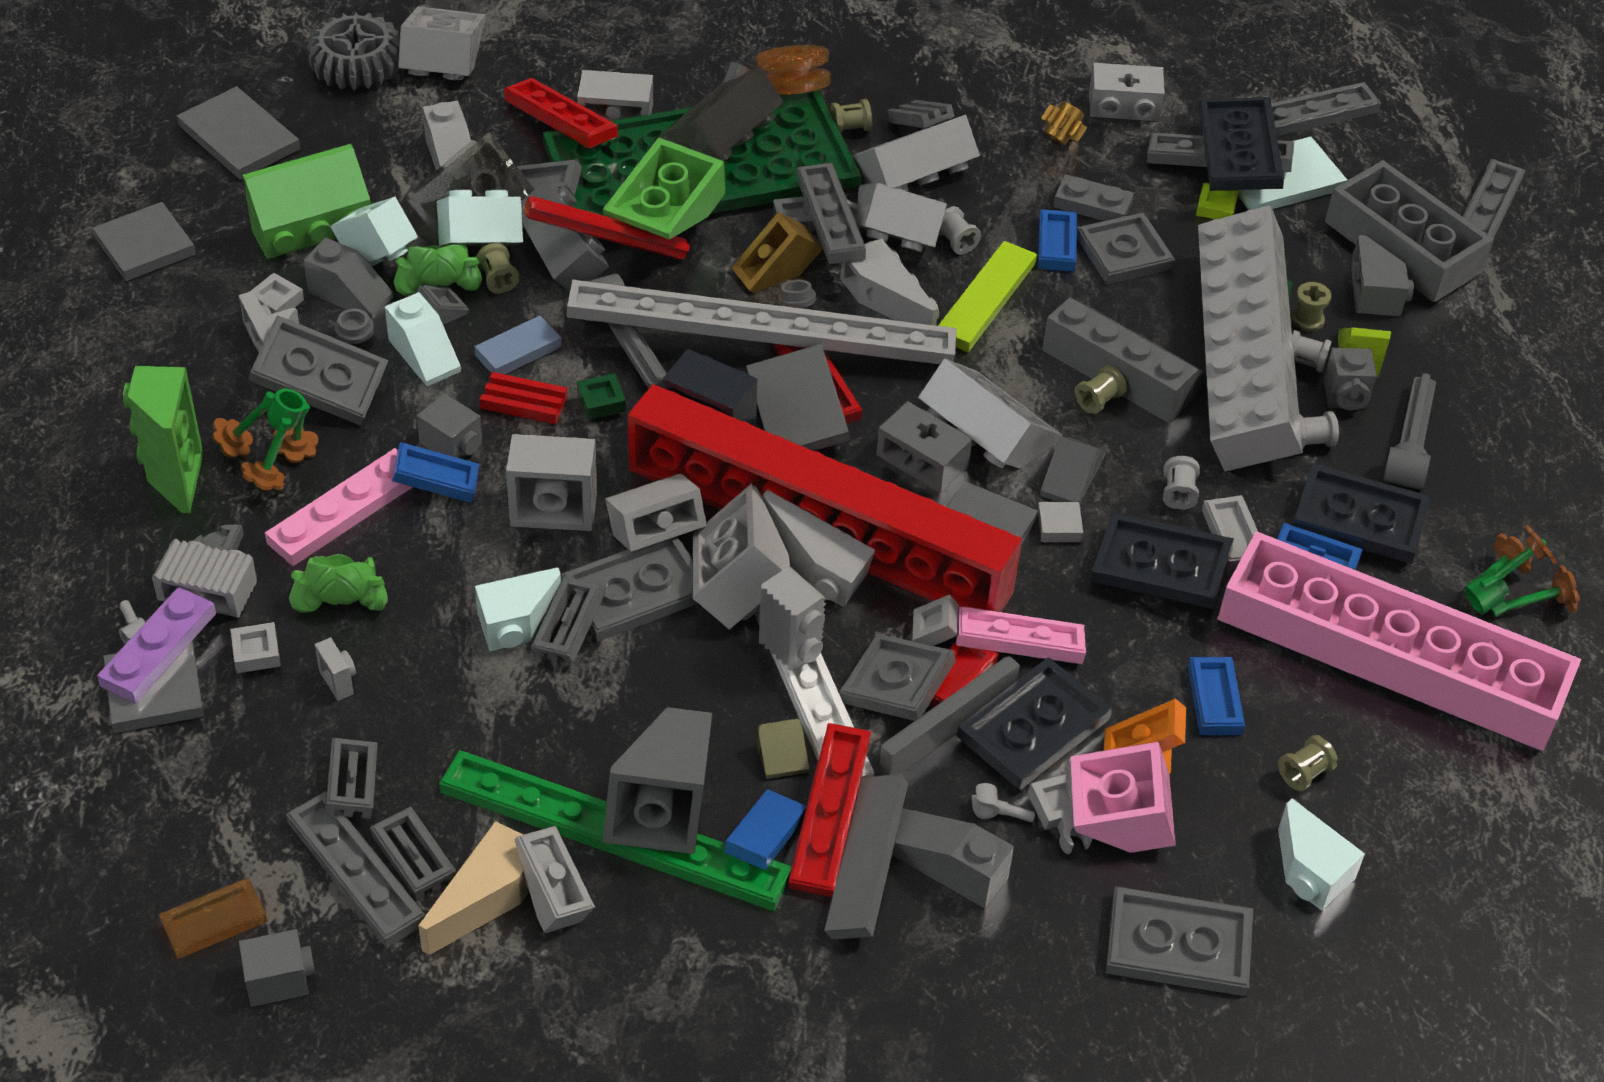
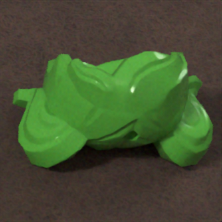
M454 244L445 247L437 245L426 247L413 246L409 247L407 258L398 257L395 259L398 269L394 285L396 291L403 296L416 294L419 286L424 284L429 286H449L456 282L457 285L465 290L475 291L482 281L481 272L477 267L480 263L476 257L468 256L465 244H461V246Z
M343 554L327 557L315 556L309 559L305 572L294 570L291 574L294 584L289 600L292 608L300 613L315 611L323 601L332 605H350L358 600L362 606H366L369 610L382 611L388 601L387 592L383 585L385 584L382 577L375 576V563L372 557H367L365 562H354L351 557Z

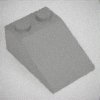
M418 6L401 25L399 68L408 69L409 74L418 76L429 75V71L443 73L444 78L461 80L464 79V76H469L474 69L486 14Z
M752 483L706 523L707 526L700 528L693 534V599L728 629H731L740 620L745 621L756 612L761 603L762 583L785 568L790 567L789 554L758 488Z

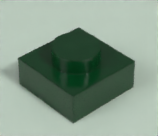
M615 373L577 381V393L588 420L626 412V399Z

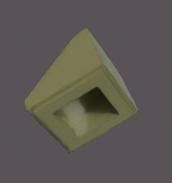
M799 719L761 724L757 727L756 745L766 780L809 773L803 729Z

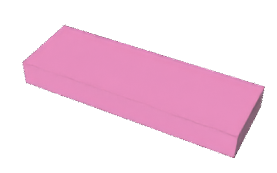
M959 606L957 646L1044 659L1049 657L1052 660L1083 664L1086 654L1084 625Z

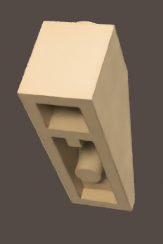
M495 821L418 925L423 952L430 955L522 903L529 893V888L514 839L523 834Z

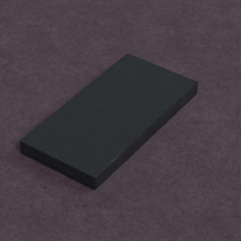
M1270 97L1199 100V116L1209 191L1283 189L1284 175Z

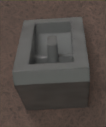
M1060 436L1043 482L1040 496L1056 502H1079L1080 505L1105 457L1106 450L1072 438Z

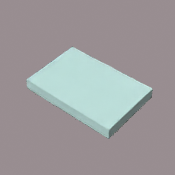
M1307 137L1293 141L1295 143L1291 172H1283V189L1239 190L1238 198L1248 210L1271 205L1272 209L1331 194L1334 188L1348 180L1314 139Z

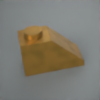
M778 212L731 268L749 291L755 293L800 276L823 248L805 225Z

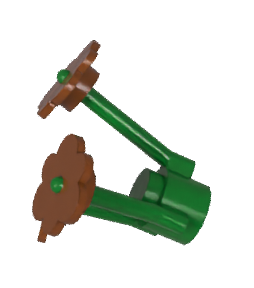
M288 388L280 389L276 394L267 392L263 401L241 423L234 419L226 421L223 418H217L212 423L214 433L211 438L215 444L220 445L222 453L229 458H235L237 455L246 457L250 453L249 446L253 442L252 435L247 429L267 411L268 422L275 429L266 458L264 461L255 462V464L243 462L240 467L243 472L242 477L247 481L253 482L256 487L262 490H272V488L281 490L284 487L285 476L273 466L277 454H284L285 459L291 463H299L304 457L313 458L316 454L315 447L318 444V436L313 432L304 431L303 429L304 419L310 408L309 404H307L305 398L300 393Z
M1528 524L1524 526L1527 534L1530 536L1524 540L1528 547L1524 550V546L1518 538L1514 536L1507 537L1505 534L1500 533L1496 537L1497 541L1493 544L1499 560L1464 587L1465 595L1472 607L1481 615L1490 610L1494 617H1498L1507 610L1553 597L1559 603L1566 604L1568 610L1574 613L1577 612V603L1580 601L1576 590L1575 578L1563 565L1558 566V572L1554 575L1555 579L1552 581L1551 589L1505 601L1504 597L1509 594V589L1503 578L1516 568L1524 574L1531 571L1530 562H1532L1533 555L1539 561L1547 557L1553 565L1558 563L1554 555L1546 547V540L1540 539Z

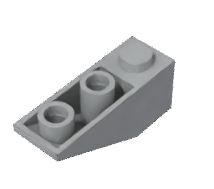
M882 238L864 244L866 248L865 260L841 263L840 279L858 303L892 320L936 326L937 319L939 318V309L935 300L926 295L920 287L916 276L907 271L901 263L899 255L892 251Z

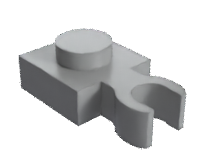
M1071 773L1031 783L1027 791L1044 829L1058 828L1060 832L1059 843L1062 850L1066 854L1071 853L1074 843L1070 836L1080 838L1084 848L1088 849L1093 838L1077 833L1074 828Z

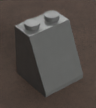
M667 707L611 766L603 843L690 854L695 853L712 713Z

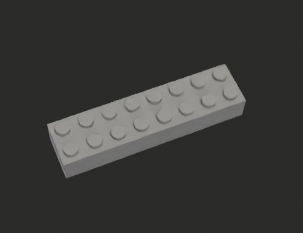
M1269 205L1258 209H1251L1240 214L1199 224L1210 441L1224 471L1301 454L1303 452L1284 241L1272 207Z

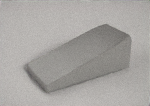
M553 826L517 836L514 840L535 912L544 933L583 921L595 906L557 827Z

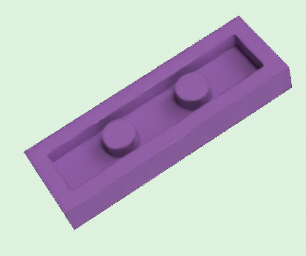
M177 587L97 675L100 687L137 703L215 616L214 603L181 587Z

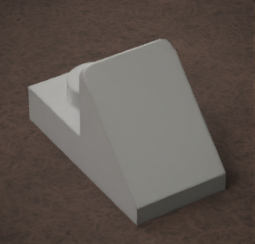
M254 291L239 295L243 323L258 353L277 315L299 324L296 308L271 314L268 305H261Z

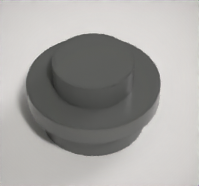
M805 280L785 282L782 284L781 292L778 294L779 304L785 307L808 309L816 301V293L811 289V283Z
M357 308L347 309L340 313L334 326L337 338L348 344L365 342L374 333L372 319L365 311Z

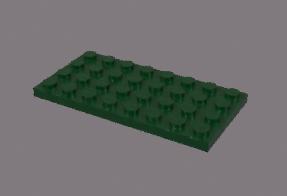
M817 86L614 120L611 122L617 125L618 137L591 148L580 144L558 130L543 133V142L550 162L577 160L582 167L574 196L577 204L574 207L606 216L603 214L605 205L658 138L724 161L725 195L710 214L773 203L775 199L803 197L797 181V168L832 163L843 190L860 187L861 174Z

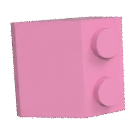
M1159 742L1070 756L1074 828L1077 833L1130 853L1175 846L1170 776Z

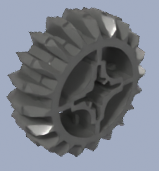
M357 12L353 16H346L342 13L341 18L329 17L328 23H319L318 29L311 31V38L308 40L307 46L309 64L312 66V71L317 74L318 80H326L328 86L338 84L340 90L345 87H352L354 91L357 87L364 86L369 90L370 85H382L383 79H393V73L400 71L399 31L394 29L393 23L385 22L383 17L373 18L371 13L365 16H359Z

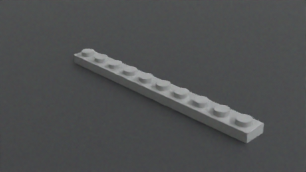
M572 280L567 305L568 318L806 348L822 344L823 350L931 364H941L944 358L954 362L956 328L579 280Z

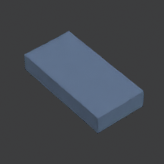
M538 316L476 345L475 356L491 373L507 374L561 348L562 339L541 316Z

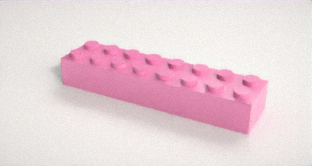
M1257 531L1226 587L1218 620L1541 751H1544L1581 662L1580 658Z

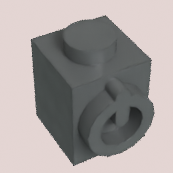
M1332 348L1323 380L1328 408H1341L1349 411L1367 409L1377 378L1371 349Z

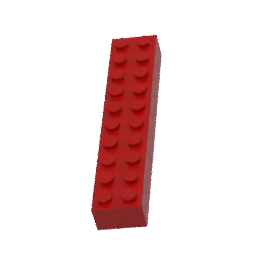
M652 384L628 414L629 470L656 482L681 473L700 489L702 502L720 510L751 483L758 488L761 497H763L766 490H769L873 548L875 552L868 570L869 574L931 601L950 595L958 603V609L960 606L1002 612L1014 593L1022 538L1006 530L996 528L968 514L960 513L936 503L932 499L917 495L891 482L881 480L855 467L838 462L817 451L807 449L781 436L771 434L745 421H740L716 411L712 407L704 406L676 392L666 390Z

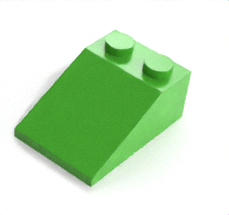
M658 138L605 205L603 214L670 240L707 218L725 195L724 161Z

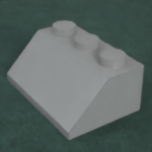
M963 115L854 154L852 158L864 184L880 183L908 191L907 183L917 180L920 186L939 179L937 172L946 168L949 174L969 168L968 160L976 158L980 154L967 116Z
M945 358L918 397L930 406L927 411L932 416L946 424L949 421L958 430L972 438L971 446H975L978 443L986 449L983 456L1000 468H1004L1007 464L1021 469L1055 445L1059 437L1063 436L980 372Z

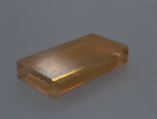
M249 877L159 914L162 926L177 959L268 922L266 912Z

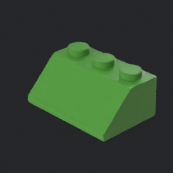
M351 144L243 174L252 232L267 259L319 244L325 237L331 240L337 239L330 226L355 210L371 205L370 197Z
M135 366L131 383H125L123 401L125 408H130L132 413L130 431L131 435L138 439V464L144 465L147 481L181 513H190L202 462L203 448L186 367Z

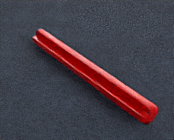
M535 196L528 197L526 204L523 205V212L527 219L677 260L684 259L686 253L689 252L687 240L678 236L669 240L617 219Z

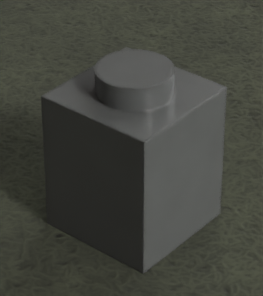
M445 393L417 415L419 442L431 451L464 459L466 456L475 453L482 444L480 415Z
M297 929L239 941L245 984L251 1007L309 995L306 976L315 974L311 947H301Z

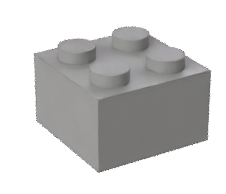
M512 434L506 468L510 526L592 531L597 499L595 439Z

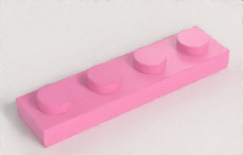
M394 448L265 532L267 544L289 564L294 566L411 489V486L392 481L397 450Z

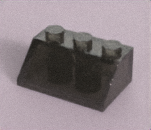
M761 66L716 87L656 137L654 141L656 142L658 138H662L724 161L732 155L733 152L730 148L734 144L739 146L754 136L752 129L755 126L760 128L774 119L775 114L773 111L784 101Z
M487 132L471 140L405 196L399 204L416 233L431 245L439 246L437 201L449 197V191L471 190L472 197H485V191L506 190L508 191V197H521L522 201L535 189L492 134Z

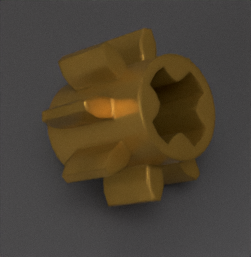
M1062 101L1059 107L1050 104L1041 117L1045 124H1047L1043 132L1063 145H1066L1069 139L1078 142L1087 129L1081 122L1085 114L1065 101Z

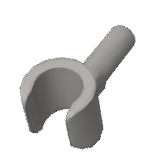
M124 600L119 606L128 625L119 629V634L124 644H126L145 624V621L142 618L136 617L130 602Z
M978 784L976 786V795H972L973 811L981 819H989L997 814H1005L1028 822H1033L1034 811L1008 804V802L999 801L997 788L992 784Z

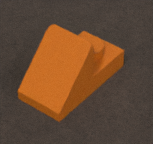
M1173 699L1106 728L1104 751L1159 742L1168 773L1170 774L1172 748L1185 743L1186 707L1177 699Z

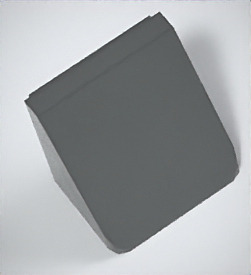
M423 285L419 286L416 292H419L436 311L443 325L467 315L469 311L467 306L450 287Z

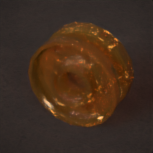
M817 45L784 46L763 51L755 57L757 68L771 71L758 78V89L762 92L769 94H798L822 89L831 83V72L827 69L817 68L829 60V50L825 47Z

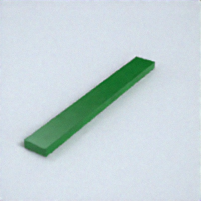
M459 750L439 783L440 793L541 829L556 826L559 834L563 837L774 912L789 882L792 866L772 860L766 870H763L725 853V843L698 833L694 854L603 843L607 801Z

